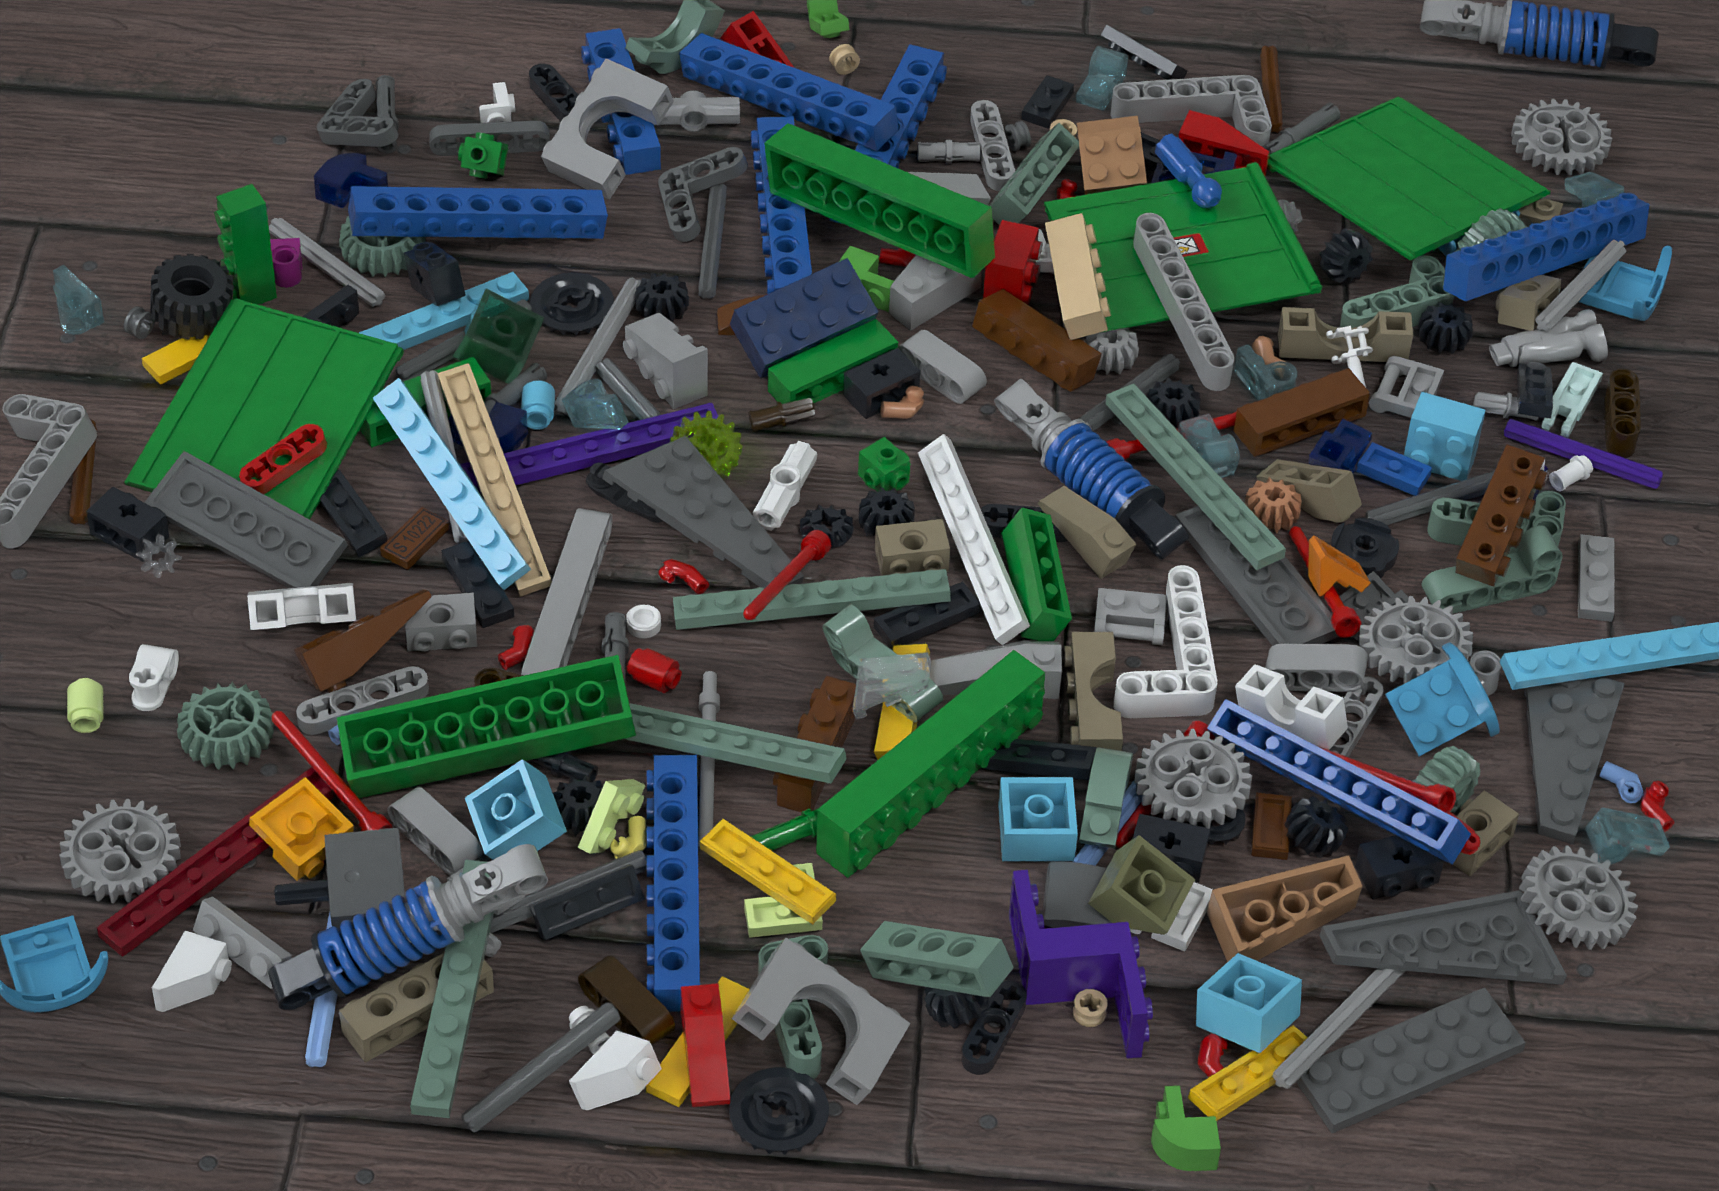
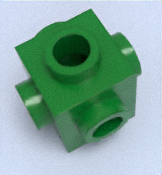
M476 132L475 138L466 136L465 143H461L458 152L461 168L469 169V176L487 179L488 173L504 176L509 145L494 141L495 136Z
M883 437L859 452L858 475L869 488L875 489L877 492L880 487L885 491H891L895 487L896 491L909 483L911 459L903 450H899Z

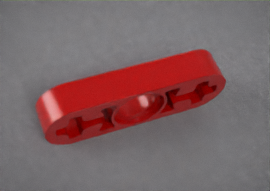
M315 424L301 426L246 464L240 471V481L262 494L267 493L324 453L327 448V441L322 428ZM307 439H310V440L315 441V442L311 444L309 441H307V442H305V441H306ZM281 455L292 456L288 464L277 465L274 463ZM254 476L258 479L262 478L260 481L250 480Z

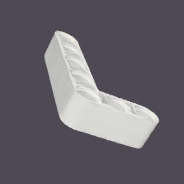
M1180 565L1172 568L1168 573L1166 588V608L1177 670L1134 671L1121 674L1116 682L1114 709L1121 712V716L1124 718L1202 716L1210 713L1214 708L1217 688L1215 664L1199 575L1197 571L1189 566Z

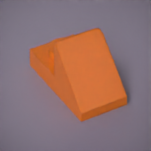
M1314 535L1309 539L1308 576L1320 597L1336 581L1345 588L1350 585L1361 593L1371 584L1357 561Z

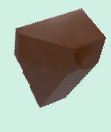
M428 590L418 591L380 610L381 614L377 616L371 614L357 619L348 626L349 630L345 632L342 630L336 631L335 629L294 649V652L317 690L323 691L326 689L327 693L339 690L347 685L345 679L353 676L432 596Z

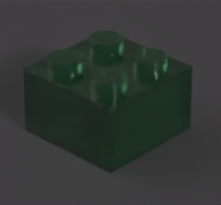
M486 288L472 311L453 357L462 361L474 357L484 372L509 384L519 375L524 367L544 317Z

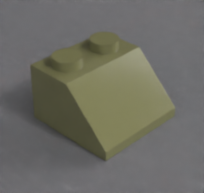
M1138 835L1115 852L1088 904L1112 923L1128 922L1130 929L1165 935L1172 926L1195 879Z

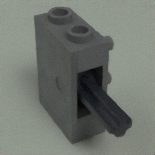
M399 828L324 835L328 880L276 885L274 889L275 902L279 906L329 901L331 925L339 930L342 921L350 920L353 923V917L357 914H363L366 917V911L371 907L379 911V904L381 902L388 901L392 904V898L396 895H401L405 898Z

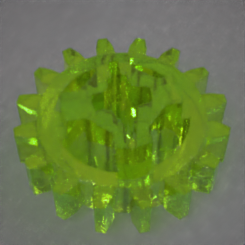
M697 411L694 412L692 421L684 416L681 427H674V437L670 439V442L684 436L688 437L693 433L694 436L688 438L689 441L718 475L719 472H722L726 476L730 475L731 466L737 467L743 446L739 444L741 433H733L734 422L725 425L723 423L724 415L721 414L717 419L712 418L711 411H707L706 417L701 418ZM725 450H728L725 456L719 460L718 456L723 455Z

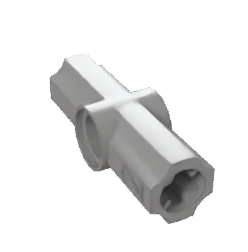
M688 91L680 98H673V104L659 125H681L684 129L695 132L704 129L707 124H739L740 100L739 97L706 98L699 91Z

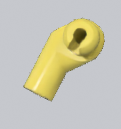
M633 816L629 818V836L627 838L620 836L619 843L615 839L612 841L610 850L616 859L638 850L643 851L646 848L647 833L644 817Z

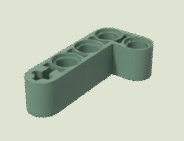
M1422 255L1415 258L1412 263L1409 284L1347 301L1343 305L1339 328L1347 326L1354 328L1364 325L1372 320L1379 311L1411 313L1412 327L1417 326L1427 306L1435 307L1438 302L1444 305L1453 303L1454 295L1443 290L1444 267L1432 256Z
M1543 491L1535 499L1536 505L1529 520L1524 518L1520 528L1524 529V534L1532 527L1545 526L1557 546H1559L1566 502L1563 496L1557 492ZM1453 498L1437 499L1431 507L1427 527L1429 536L1438 542L1462 546L1481 503ZM1511 547L1509 554L1516 553L1518 551V547L1517 549Z
M1535 526L1522 535L1518 551L1508 554L1507 557L1511 558L1505 577H1498L1494 587L1455 573L1456 566L1428 574L1421 583L1422 589L1431 605L1440 600L1441 608L1453 606V613L1541 594L1555 585L1562 561V552L1545 526Z
M849 604L823 625L825 637L837 663L847 673L911 721L917 722L943 701L944 698L940 689L929 677L873 637L866 618L854 605Z
M805 935L789 939L802 945L809 954L822 963L828 964V944L820 936ZM783 940L766 944L760 949L758 975L771 954ZM800 999L789 1004L774 1030L786 1067L791 1068L797 1073L807 1074L815 1079L821 1071L822 1042L808 1000Z

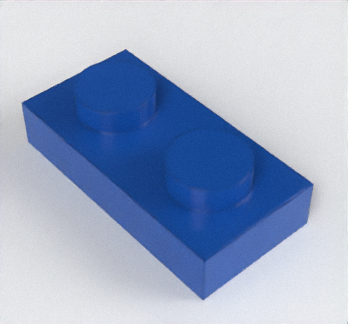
M1372 442L1358 462L1356 472L1416 496L1430 478L1432 467Z

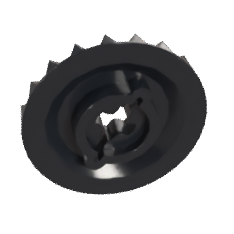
M562 273L542 281L534 289L530 305L533 317L539 320L541 327L548 326L550 332L560 330L562 335H565L567 332H573L577 336L579 331L589 334L592 327L599 328L614 303V296L610 288L602 280L584 273ZM572 303L574 306H578V307L572 308L571 305H567V304Z
M785 1067L762 1069L747 1076L733 1091L729 1104V1119H731L733 1131H737L742 1142H749L754 1150L758 1148L765 1149L769 1155L773 1151H781L785 1156L789 1150L796 1149L800 1152L803 1146L807 1144L813 1145L816 1137L823 1135L829 1117L828 1099L819 1083L807 1074L797 1073L791 1068ZM780 1107L786 1109L785 1115L780 1114L778 1118L772 1116L773 1110L777 1111Z

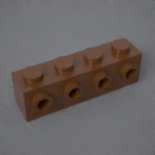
M1004 289L979 301L972 327L982 333L984 337L996 342L1008 350L1011 355L1020 358L1032 366L1035 371L1043 373L1055 381L1061 388L1067 389L1070 392L1094 380L1102 353L1079 338L1070 340L1067 330Z
M1350 368L1237 408L1234 432L1252 455L1256 457L1365 417L1370 392Z
M1508 444L1506 445L1456 558L1455 573L1493 587L1499 576L1505 577L1511 562V558L1507 557L1511 547L1517 549L1524 529L1520 528L1523 519L1529 520L1534 511L1536 500H1533V496L1536 490H1543L1549 472L1544 471L1545 457Z
M826 676L821 688H815L812 693L809 713H803L800 718L797 739L842 748L858 714L860 685ZM775 772L773 785L777 786V806L801 813L809 808L813 811L826 782Z

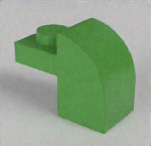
M849 246L840 261L846 258L849 259L875 307L889 312L890 286L894 281L878 275L879 256Z
M1165 1086L1163 1101L1156 1103L1157 1119H1154L1151 1137L1154 1151L1162 1161L1179 1170H1217L1221 1147L1216 1116L1185 1118L1180 1086Z

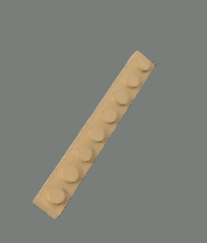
M469 363L437 373L482 497L531 568L529 572L515 581L520 597L550 587L552 583L551 577Z

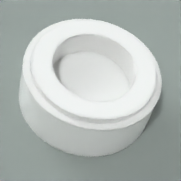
M637 605L628 611L626 616L627 630L634 637L650 638L660 631L661 614L655 607Z

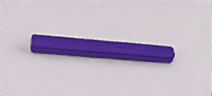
M1510 419L1507 422L1504 430L1506 438L1569 460L1573 456L1584 455L1591 461L1593 468L1652 489H1657L1663 478L1661 470L1514 419Z

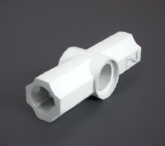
M798 441L795 444H790L780 464L774 466L771 470L770 482L753 511L755 519L766 530L772 531L774 528H780L790 508L799 502L800 490L817 460V452L808 443Z

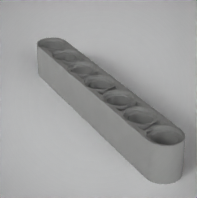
M1144 213L1136 221L1133 241L1134 249L1202 384L1210 390H1224L1231 382L1234 355L1164 219L1154 213Z
M582 508L576 510L526 655L521 675L524 676L567 666L610 538L613 518L611 513Z

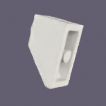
M185 931L152 987L156 1010L164 1012L214 994L219 983L226 981L231 971L232 962L228 958L226 943Z
M616 1031L569 1080V1083L581 1109L590 1110L638 1095L662 1068L650 1041Z

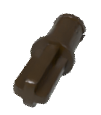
M811 398L781 404L779 401L776 402V406L749 411L748 415L752 431L755 432L777 425L786 427V423L815 416V407Z

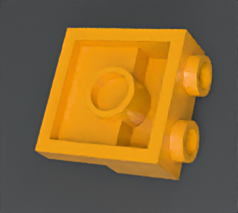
M306 777L249 819V826L273 849V858L296 881L304 875L308 878H313L323 869L325 865L323 861L326 860L324 835L353 832L354 825Z

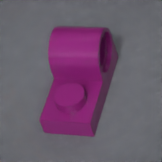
M300 238L270 239L275 285L285 288L297 285L302 279L303 270Z

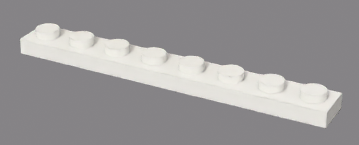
M943 434L919 451L918 454L994 638L1004 645L1030 625L951 439Z

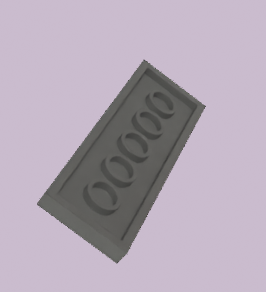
M183 451L144 502L151 507L161 509L166 514L169 522L288 588L318 586L348 546L344 538Z
M1199 506L1175 515V518L1186 529L1189 535V543L1272 646L1276 644H1323L1339 637L1331 625L1332 613L1286 557L1256 570Z
M1484 987L1321 1056L1296 1083L1330 1132L1335 1133L1523 1052L1526 1042Z

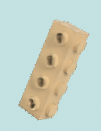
M1082 213L1046 222L1045 226L1062 318L1070 340L1107 331L1106 317L1111 316L1107 298L1101 297V292H1105L1106 287L1102 273H1097L1096 268L1101 267V261L1097 248L1092 249L1091 245L1097 243L1093 225H1086Z

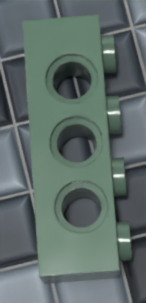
M1060 123L1039 139L989 204L992 207V218L999 225L1002 220L1019 223L1025 218L1078 149L1079 141Z
M884 921L860 949L873 978L984 997H991L1014 968L1002 939Z

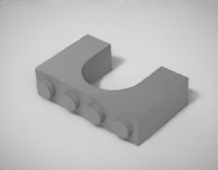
M606 58L601 67L594 71L591 82L585 91L578 95L575 106L569 115L560 122L559 130L553 139L544 146L541 158L548 172L587 190H602L603 197L610 200L626 174L618 159L586 144L587 134L591 126L599 118L613 112H627L658 126L674 102L668 86Z
M785 938L769 957L733 1015L732 1020L761 1040H764L776 1027L791 1002L800 999H810L828 1006L836 1013L844 1026L846 1047L826 1085L855 1105H858L873 1089L910 1023L902 1018L895 1009L886 1007L870 996L866 989L854 985L841 976L834 967L822 963L809 954L802 945Z

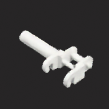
M1351 326L1337 328L1334 333L1333 331H1327L1326 336L1329 339L1344 337L1347 340L1349 349L1348 353L1341 355V358H1338V356L1332 357V363L1341 364L1347 362L1348 368L1365 386L1361 362L1357 356H1368V353L1373 351L1372 347L1367 346L1365 334L1369 332V329L1359 326L1357 329L1351 330ZM1351 338H1359L1360 348L1353 349Z

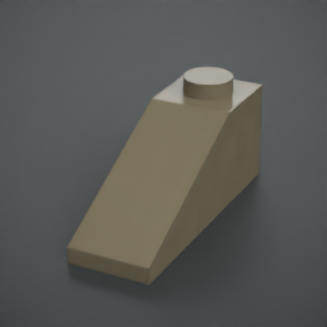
M1277 459L1256 476L1258 481L1264 483L1270 477L1273 482H1279L1283 479L1285 485H1295L1296 493L1301 494V509L1317 519L1342 523L1348 520L1351 514L1362 506L1352 471Z
M1066 486L1061 487L1038 502L1040 508L1045 514L1051 515L1055 526L1100 579L1127 563L1136 543L1115 518Z

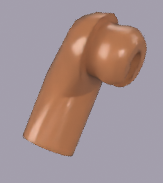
M1257 337L1252 344L1255 364L1283 377L1289 363L1274 356V344L1269 337Z
M911 386L906 390V396L900 402L883 401L881 403V417L900 419L913 417L924 404L923 390L920 387Z

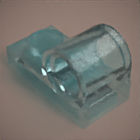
M1097 46L1091 57L1089 74L1077 91L1076 102L1104 111L1112 99L1113 88L1122 83L1126 77L1128 55Z
M1593 172L1564 179L1565 191L1582 199L1583 208L1624 193V186Z
M62 265L54 269L55 285H53V290L57 297V308L62 330L68 334H81L104 323L101 299L66 266Z
M1249 344L1237 348L1234 372L1258 401L1275 393H1281L1296 387L1298 371L1292 364L1278 361L1265 365L1263 358L1257 355Z
M591 379L581 383L562 399L574 427L621 430L628 423L617 395L607 394L599 379Z
M1210 413L1179 423L1177 428L1179 433L1221 478L1235 473L1240 459L1237 443L1230 434L1220 435Z
M1602 807L1586 826V833L1594 853L1598 854V862L1601 864L1607 860L1611 862L1610 864L1617 863L1627 857L1632 850L1662 856L1670 848L1661 823L1656 818Z

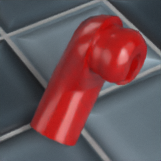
M1216 1034L1207 1035L1201 1041L1197 1063L1208 1078L1224 1068L1220 1063V1058L1224 1054L1223 1049H1227L1228 1044L1225 1038Z

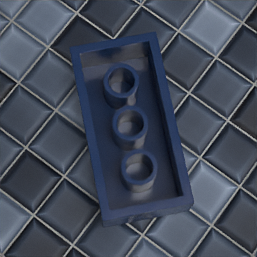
M846 258L735 309L730 326L761 379L768 375V368L775 364L788 360L806 350L876 319L879 312L849 259Z

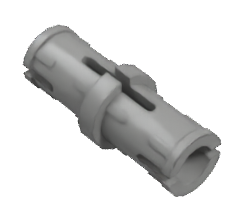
M952 140L938 143L918 142L917 159L918 162L938 161L945 162V164L959 161L979 162L980 142L959 143L952 142Z

